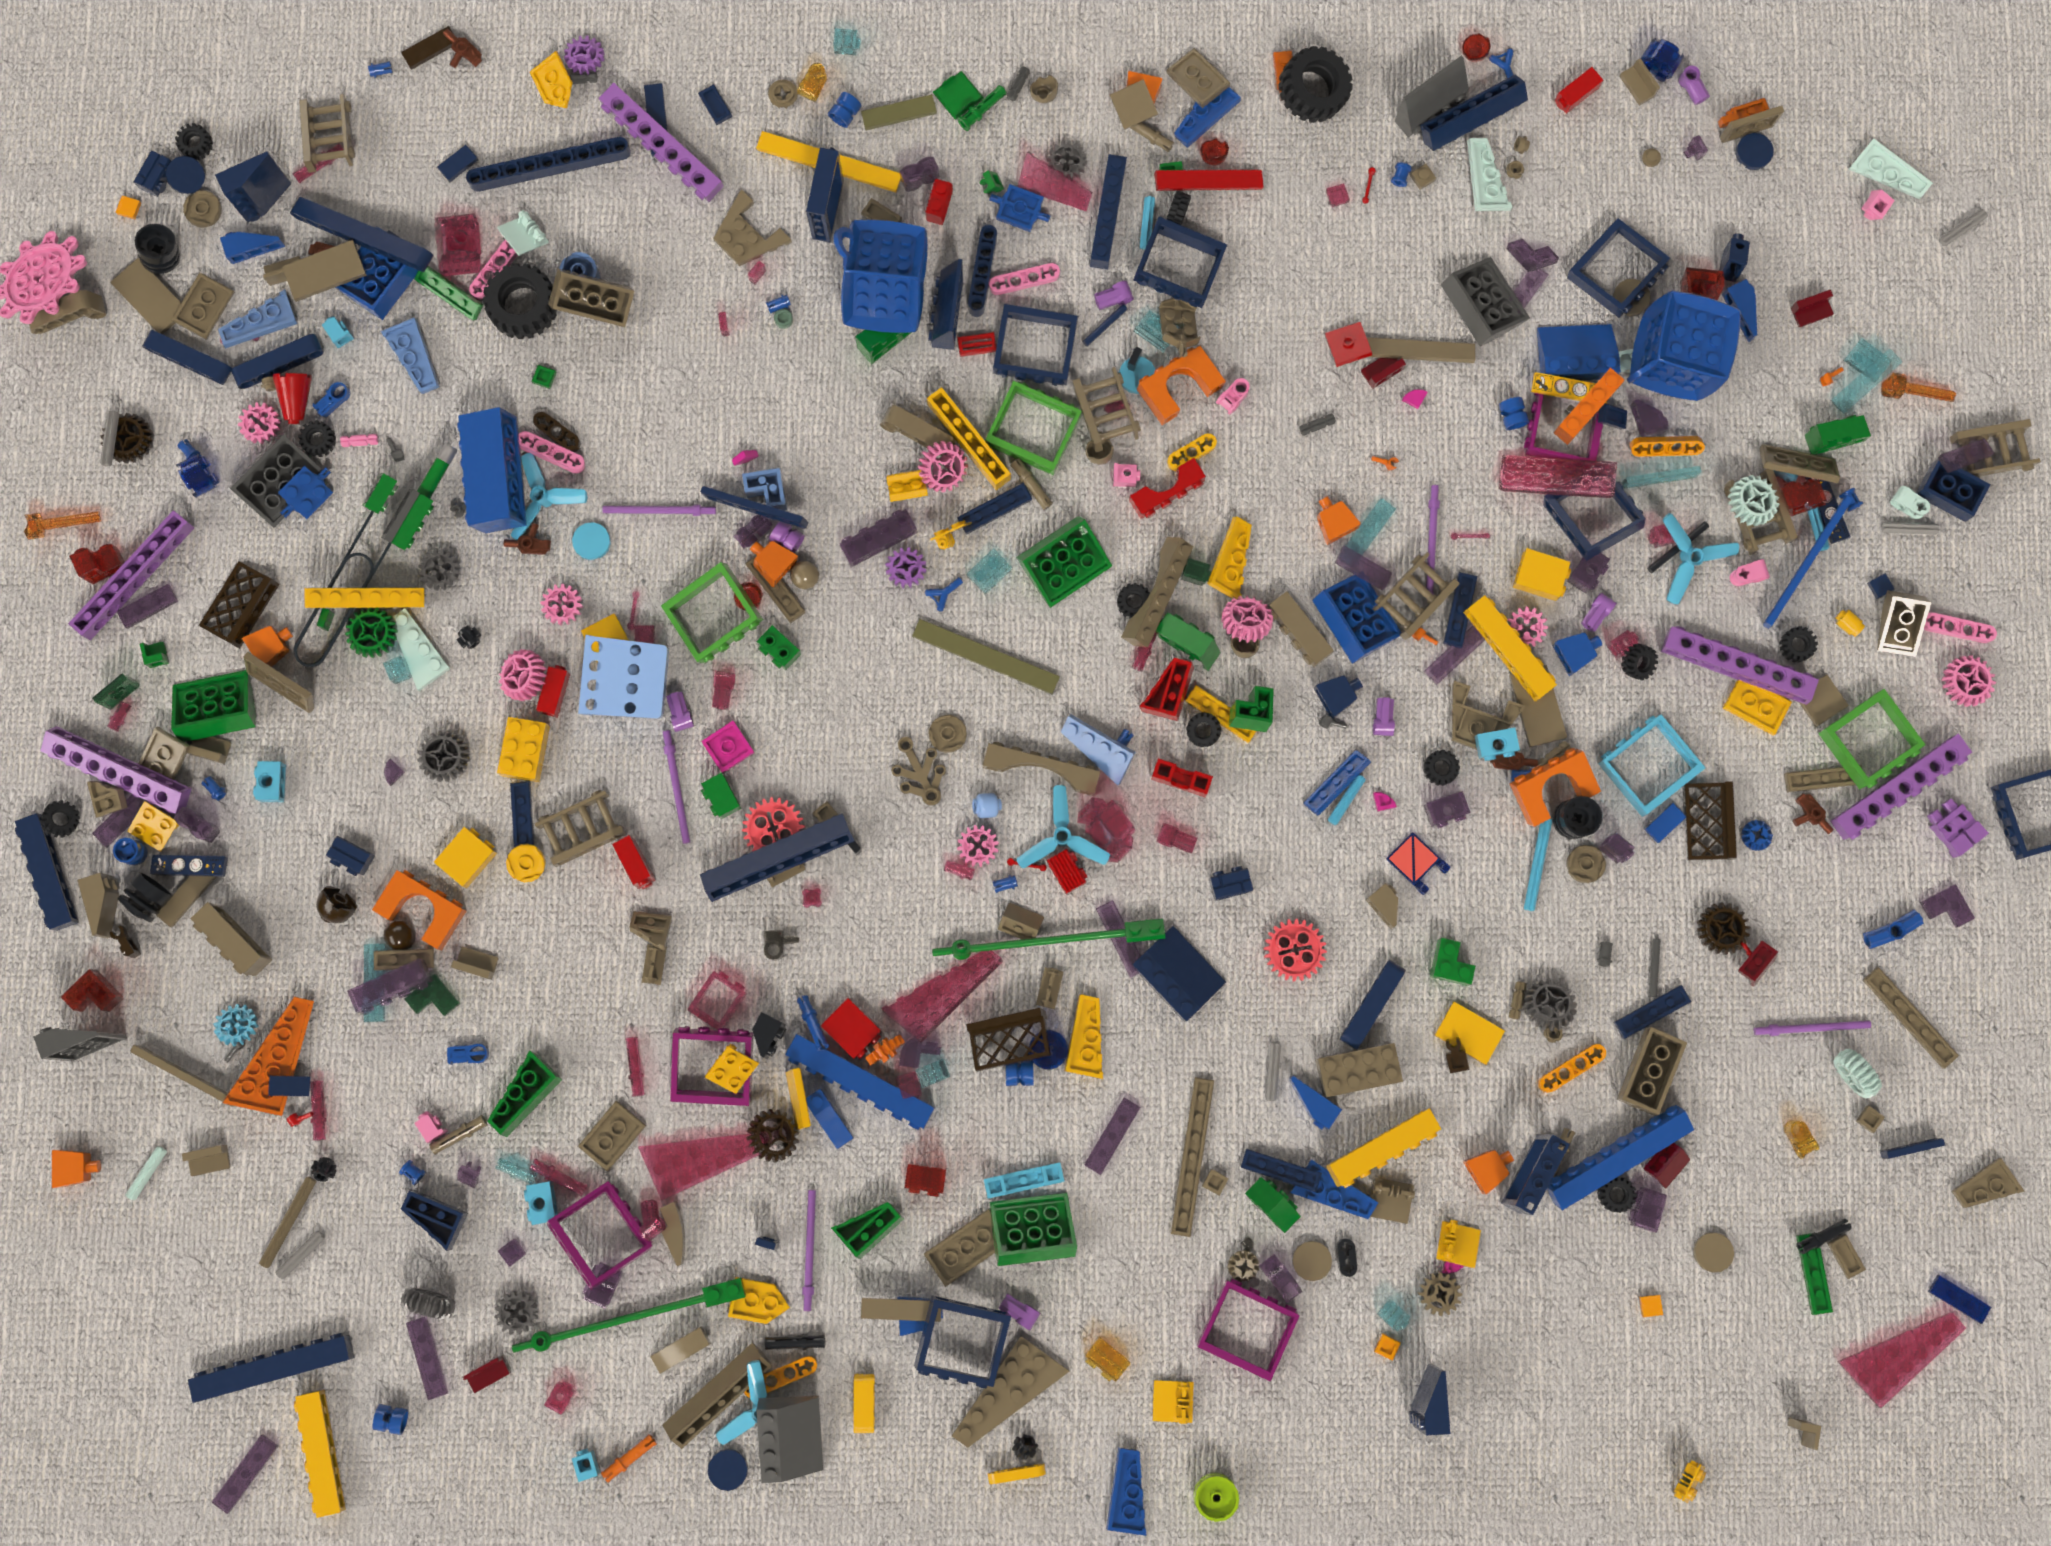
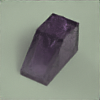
M1638 399L1633 401L1630 408L1641 437H1656L1667 431L1668 420L1663 416L1662 411Z

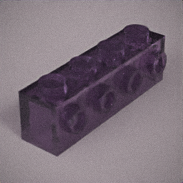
M900 509L892 513V516L888 519L882 518L876 521L874 526L862 528L858 531L859 534L853 537H845L841 540L839 546L850 567H853L917 534V528L908 511Z
M419 958L356 986L347 992L355 1012L366 1015L373 1012L376 1006L381 1005L383 1007L393 1002L392 999L396 997L401 999L411 994L410 991L414 989L422 990L429 986L428 983L432 982L433 979L425 960Z

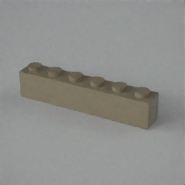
M751 1343L662 1425L670 1440L683 1449L749 1388L747 1363L759 1360L763 1374L766 1373L772 1365L763 1351Z

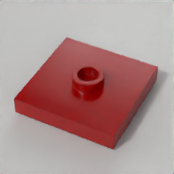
M1361 322L1325 333V338L1336 367L1372 356V351Z

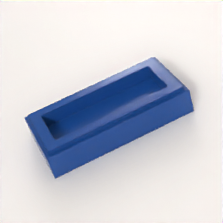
M1672 803L1644 830L1657 843H1660L1686 816Z

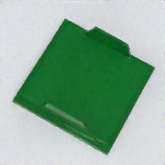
M962 71L955 76L952 75L939 88L933 91V94L955 120L967 112L971 106H975L984 99Z

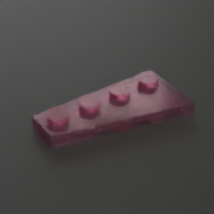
M1028 151L1026 153L1017 187L1083 211L1088 210L1093 194L1092 191L1073 179H1069L1064 173L1055 170L1045 161L1033 156L1034 154Z

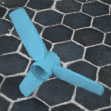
M531 453L522 455L521 461L529 486L532 489L530 498L533 502L525 510L527 526L514 528L511 533L512 538L516 540L527 530L539 513L541 506L586 503L588 499L587 492L584 489L553 488L547 490L541 469L535 456Z
M1668 513L1663 518V522L1679 550H1681L1680 559L1682 563L1677 569L1666 600L1678 605L1694 574V565H1700L1703 561L1737 555L1739 544L1727 543L1704 546L1701 549L1694 548L1690 538L1672 513Z
M1063 785L1054 786L1053 818L1057 828L1054 836L1043 839L1017 858L1018 865L1024 869L1052 853L1057 846L1066 845L1072 851L1105 865L1109 860L1110 853L1080 836H1071L1069 829H1067L1069 813L1066 787ZM1065 832L1068 838L1066 841H1059L1057 834Z
M759 1360L747 1363L750 1399L753 1402L752 1410L742 1412L716 1433V1437L722 1445L738 1437L757 1423L756 1410L758 1399L766 1398L767 1396L763 1371Z

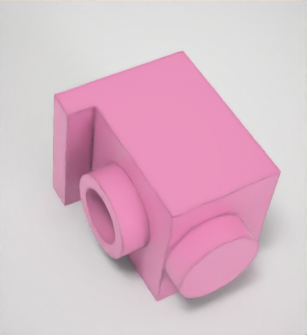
M1882 189L1873 190L1861 209L1865 212L1864 216L1869 220L1882 219L1895 200Z
M1114 463L1113 486L1136 487V481H1140V470H1137V465ZM1124 472H1130L1131 474L1129 476H1125Z
M428 1111L418 1117L419 1120L415 1122L416 1127L427 1143L434 1142L448 1132L446 1128L440 1127L442 1123L436 1115L433 1116Z

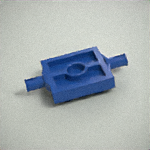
M1009 184L1006 193L1002 197L992 193L989 201L999 204L996 220L1031 232L1034 223L1038 219L1048 223L1051 215L1041 212V206L1044 201L1043 196Z
M304 466L278 492L288 504L280 513L283 515L288 510L284 515L287 518L293 511H296L308 519L333 494L323 481L331 472L325 467L317 475Z

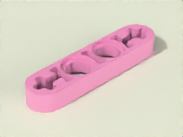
M506 239L469 287L472 297L476 300H482L483 297H486L483 293L484 287L489 286L487 284L488 280L485 279L486 273H495L497 270L501 272L504 270V266L508 265L509 267L518 256L513 248L509 250V243ZM499 257H504L506 262L499 266L496 264V260ZM476 288H478V289L481 288V289H482V292H481V293H480V292H477V293H476L475 289H476Z
M1048 263L995 276L990 280L989 288L994 295H1002L1055 282L1060 276V269L1058 265ZM1049 269H1052V271L1055 272L1054 276H1051V274H1047L1049 273ZM1037 273L1039 276L1038 280L1031 281L1028 278L1029 274ZM1013 277H1018L1021 283L1015 286L1011 284L1010 280ZM995 282H998L999 285H1001L1000 289L993 287L995 286Z
M523 431L518 434L520 449L575 474L581 473L584 470L585 462L581 455L533 433ZM529 438V442H525V444L522 442V439L526 440ZM540 445H546L548 447V449L545 452H539L537 450V448ZM556 453H563L565 455L561 460L554 458ZM579 461L580 465L574 467L573 463Z
M1928 613L1924 626L1926 631L1980 643H1989L1997 636L1996 629L1991 625L1938 613ZM1931 618V621L1936 623L1930 626V623L1927 622V620ZM1946 621L1953 623L1954 628L1952 631L1945 628ZM1965 625L1972 628L1971 635L1964 633L1963 628ZM1986 630H1987V634H1990V636L1987 637V638H1986V635H1985V634H1981L1982 632H1984V631H1986Z

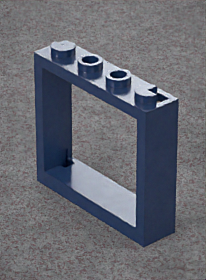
M820 147L806 209L812 239L829 243L831 242L844 183L839 151L832 147L830 149Z
M1158 217L1133 280L1142 286L1151 287L1159 293L1168 294L1176 300L1185 301L1193 307L1202 308L1228 244ZM1157 234L1216 257L1202 294L1143 271Z
M1617 218L1569 270L1567 279L1620 318L1624 313L1627 314L1633 308L1632 304L1636 300L1639 302L1645 295L1644 291L1648 287L1652 288L1658 280L1656 278L1660 274H1665L1666 270L1670 267L1668 265L1670 257ZM1618 233L1658 263L1622 303L1582 273Z
M1004 304L993 374L1000 375L1002 378L1011 376L1021 381L1030 379L1039 384L1048 382L1054 386L1067 385L1078 316ZM1008 318L1070 328L1063 373L1001 364Z
M1602 463L1544 496L1543 506L1586 561L1643 529L1646 518L1643 516V511L1635 506L1633 498L1624 492L1622 484L1616 482L1611 470L1608 471ZM1599 479L1632 523L1591 545L1559 502Z
M2051 769L1990 787L1993 794L1992 799L1996 802L1998 808V817L2004 825V834L2009 839L2011 845L2010 852L2013 851L2016 860L2050 851L2051 844L2027 851L2006 788L2048 776L2051 778Z
M1537 1134L1501 1204L1517 1213L1534 1215L1570 1144L1553 1134ZM1529 1202L1534 1204L1532 1210L1526 1208Z
M932 1295L914 1362L915 1369L918 1370L919 1374L929 1376L931 1373L936 1374L938 1378L943 1380H949L950 1377L957 1379L956 1381L962 1384L972 1382L976 1383V1386L980 1388L994 1387L1011 1315L1005 1311ZM938 1308L1001 1322L988 1377L924 1364Z

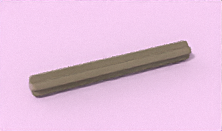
M308 1176L303 1181L259 1261L261 1266L265 1268L271 1266L316 1184L314 1178Z

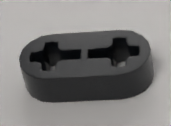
M1341 1239L1336 1246L1339 1272L1346 1277H1351L1357 1272L1355 1244L1350 1239ZM1344 1242H1347V1245H1351V1249H1348V1256H1345V1251L1341 1250ZM1346 1259H1348L1349 1265H1353L1350 1273L1343 1270V1266H1346Z

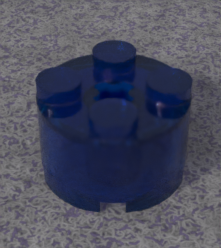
M1654 38L1640 59L1649 72L1656 75L1657 80L1665 82L1666 79L1672 78L1684 55L1682 53L1680 56L1678 53L1680 49L1673 43L1664 39L1658 42L1656 41L1657 38Z
M195 454L176 464V467L181 468L178 472L189 490L193 489L195 491L192 494L195 498L217 488V484L220 483L216 474L210 472L208 468L210 463L207 458L199 454Z
M1047 1030L1049 1046L1053 1047L1052 1055L1033 1059L1032 1062L1041 1069L1052 1070L1058 1068L1065 1061L1068 1054V1045L1060 1033ZM1033 1037L1030 1041L1029 1047L1034 1041L1035 1037ZM1038 1041L1033 1048V1051L1036 1053H1041L1045 1050L1044 1043Z

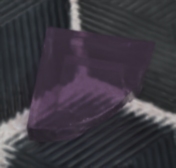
M390 758L386 763L384 776L387 783L392 786L405 772Z

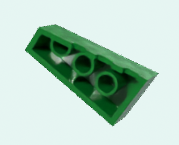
M529 1050L525 1061L518 1068L515 1078L506 1088V1093L499 1100L487 1122L500 1135L508 1137L562 1079L535 1052Z

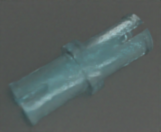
M499 1158L497 1161L499 1165L495 1166L496 1170L509 1174L510 1178H518L530 1185L535 1180L533 1177L537 1175V1173L521 1167V1164H514L503 1158Z

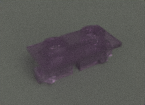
M756 515L745 527L740 528L733 537L743 549L749 548L758 540L754 534L757 532L761 537L771 529L770 526L773 524L769 521V518Z

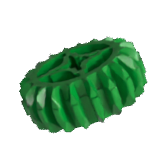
M362 608L360 615L354 612L356 618H349L352 624L346 625V628L350 631L345 632V635L349 637L346 641L348 644H351L350 648L356 650V654H362L365 658L368 655L371 658H375L376 653L381 657L382 651L389 653L387 647H394L391 641L397 640V637L393 634L398 632L397 629L393 628L396 622H390L393 617L391 615L387 616L385 610L381 612L380 608H375V610L368 608L367 612ZM370 619H379V620H380L378 623L375 622V623H373V624H368V623L366 622L367 620H370ZM362 626V632L358 635L359 628ZM385 627V635L383 639H381V633ZM368 628H370L371 630H373V632H374L373 635H374L376 638H374L372 635H370ZM370 641L377 643L374 646H363L364 643H369Z

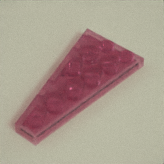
M992 950L981 951L970 957L963 965L959 967L954 966L947 974L943 976L940 974L915 988L914 992L908 996H901L896 999L897 1002L890 1006L885 1005L881 1009L922 1043L1003 960Z
M751 1134L638 1146L661 1201L751 1160L760 1154L759 1152L756 1154L752 1153L755 1150L754 1146L752 1148L748 1147L752 1141L747 1140L746 1137ZM760 1135V1139H761L762 1143H764V1139H763V1137Z
M1949 1312L1837 1362L1878 1408H1882L1954 1341L1966 1327L1953 1313Z

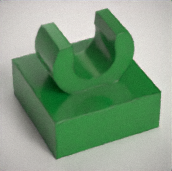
M988 170L983 173L984 179L979 183L983 186L988 185L987 189L983 191L984 193L990 194L992 191L999 193L1004 190L996 172Z

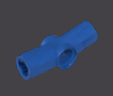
M1914 909L1890 924L1863 933L1865 945L1872 949L1902 939L1906 934L1924 924L1923 918ZM1892 927L1897 930L1896 936L1891 933Z

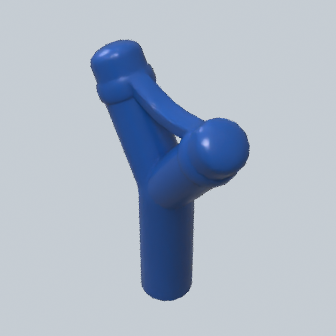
M1507 49V52L1502 55L1495 56L1492 54L1489 57V61L1504 70L1507 78L1514 75L1510 67L1513 49ZM1506 55L1505 61L1500 59L1501 57H1504Z
M958 577L944 589L925 590V595L930 596L935 601L937 610L942 612L945 608L948 594L963 584V582ZM933 596H940L939 603Z

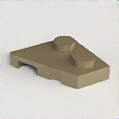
M98 781L87 782L96 818L128 808L123 789Z
M633 911L629 926L630 932L659 949L665 950L672 916Z

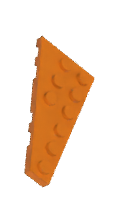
M293 997L222 1103L279 1116L283 1115L288 1096H268L269 1075H294L314 1001Z

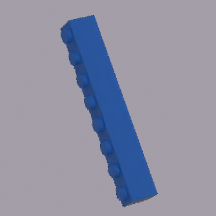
M798 1034L794 1037L785 1054L789 1056L788 1061L797 1066L799 1063H802L806 1066V1071L814 1075L816 1072L824 1075L822 1079L831 1084L834 1081L841 1084L839 1088L847 1093H850L851 1090L858 1093L857 1098L866 1103L868 1099L875 1103V1108L883 1112L885 1109L891 1111V1116L900 1121L903 1118L910 1121L908 1125L916 1130H919L920 1127L925 1128L935 1109L931 1105L826 1049L818 1051L815 1043Z
M1678 1105L1671 1106L1662 1114L1652 1117L1642 1126L1634 1128L1629 1134L1619 1137L1611 1145L1605 1146L1596 1154L1586 1157L1583 1162L1568 1168L1565 1173L1552 1178L1547 1191L1553 1203L1563 1211L1694 1131L1686 1111Z

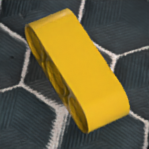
M854 1374V1433H874L875 1375Z

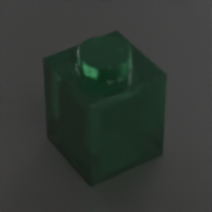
M1189 558L1180 580L1203 586L1208 582L1212 572L1209 571L1210 564Z

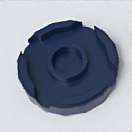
M1751 133L1745 135L1739 141L1735 155L1738 162L1746 166L1745 168L1759 170L1771 161L1774 148L1766 136L1759 133Z
M181 156L173 159L167 166L166 179L170 187L176 192L192 194L202 187L205 173L198 161L192 157Z
M732 1449L719 1451L712 1457L708 1465L709 1479L720 1490L730 1491L738 1488L743 1484L748 1474L746 1459L738 1451Z

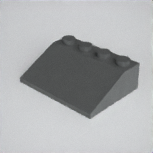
M1461 55L1403 97L1395 122L1407 137L1413 134L1417 135L1421 132L1420 125L1448 111L1456 102L1460 104L1465 100L1469 87L1464 57Z
M1491 257L1452 273L1441 284V287L1479 346L1497 339L1530 319Z
M281 433L229 488L275 528L288 512L287 510L283 515L280 513L288 504L278 492L304 466L317 475L322 469Z
M51 1027L44 1028L39 1031L40 1034L33 1036L41 1059L75 1061L127 1039V1036L123 1034L52 1029Z
M819 1396L759 1398L756 1411L761 1483L784 1482L822 1471L823 1454Z

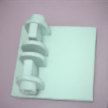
M524 210L518 213L519 218L497 227L518 256L549 243L545 233L541 232L536 222L531 220L529 213Z

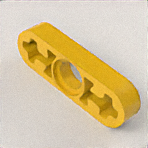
M1209 433L1204 434L1173 452L1168 457V467L1173 471H1177L1179 466L1192 458L1198 460L1212 452L1217 444L1216 437ZM1205 439H1207L1208 441L1211 440V447H1209V445H1205L1204 447H1202L1203 452H1201L1199 446H1202L1205 443ZM1195 448L1197 455L1190 457L1187 454V450ZM1181 453H1183L1184 458L1179 461V465L1177 466L1176 463L1172 464L1173 458L1178 460L1182 457Z
M1034 1464L987 1473L989 1484H998L1046 1475L1045 1464Z

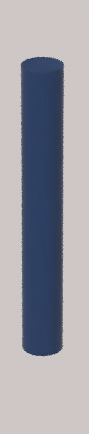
M1122 304L1082 341L1083 344L1088 347L1128 310L1127 307Z

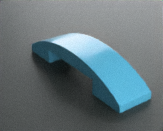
M1059 1162L983 1180L987 1199L1061 1183L1064 1182L1061 1163Z

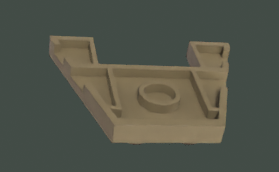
M743 190L739 192L713 238L738 266L744 265L761 257L760 255L769 251L773 252L778 247L792 242L781 228L774 232L767 240H764L741 216L754 204L753 200Z
M1454 680L1452 684L1451 741L1477 750L1474 736L1508 729L1525 708L1524 705L1508 700L1502 718L1465 706L1464 704L1471 686ZM1498 740L1493 741V747L1497 744Z

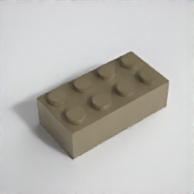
M557 268L548 305L555 310L625 327L635 291L628 286Z
M207 902L190 918L194 922L193 927L198 932H203L207 936L206 940L213 947L217 946L221 950L219 953L227 961L230 959L234 963L233 968L239 974L257 976L272 961V958L221 906Z
M1646 1027L1616 1100L1648 1114L1659 1115L1687 1042L1653 1027Z
M1395 1043L1315 1059L1323 1097L1325 1098L1403 1082Z

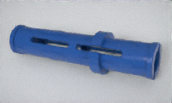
M804 995L802 996L803 1001L800 997L797 999V1003L802 1011V1019L807 1023L817 1050L823 1051V1046L827 1049L829 1044L816 1017V1010L812 1008L809 997Z

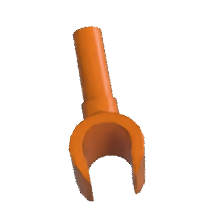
M1840 367L1834 372L1826 373L1820 377L1822 386L1832 384V377L1843 372L1844 369Z
M1372 456L1371 459L1386 465L1388 470L1397 468L1392 466L1391 462H1399L1395 457L1387 460Z
M1419 628L1412 635L1417 641L1423 637L1435 645L1438 644V641L1428 636L1423 628Z

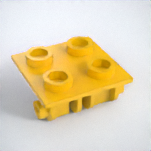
M965 520L951 525V530L946 528L935 532V537L930 540H936L940 549L953 547L955 540L952 532L970 525L972 522L966 523Z
M144 801L127 832L162 852L174 829L176 830L180 823H178L177 819L162 812L161 809L159 810L152 804Z
M730 1044L725 1047L726 1049L715 1060L714 1065L708 1070L705 1078L736 1094L758 1066L759 1062L736 1050L737 1047Z
M1450 1220V1222L1442 1221L1436 1259L1475 1269L1481 1230L1459 1225L1456 1220Z
M1154 1380L1153 1421L1179 1422L1180 1424L1192 1423L1194 1382Z
M1693 1460L1687 1463L1684 1472L1693 1476V1478L1682 1473L1691 1482L1689 1484L1679 1479L1688 1487L1678 1482L1674 1489V1496L1680 1500L1682 1499L1687 1504L1689 1500H1694L1698 1492L1695 1488L1698 1482L1702 1483L1707 1472L1704 1471L1705 1467L1702 1464Z

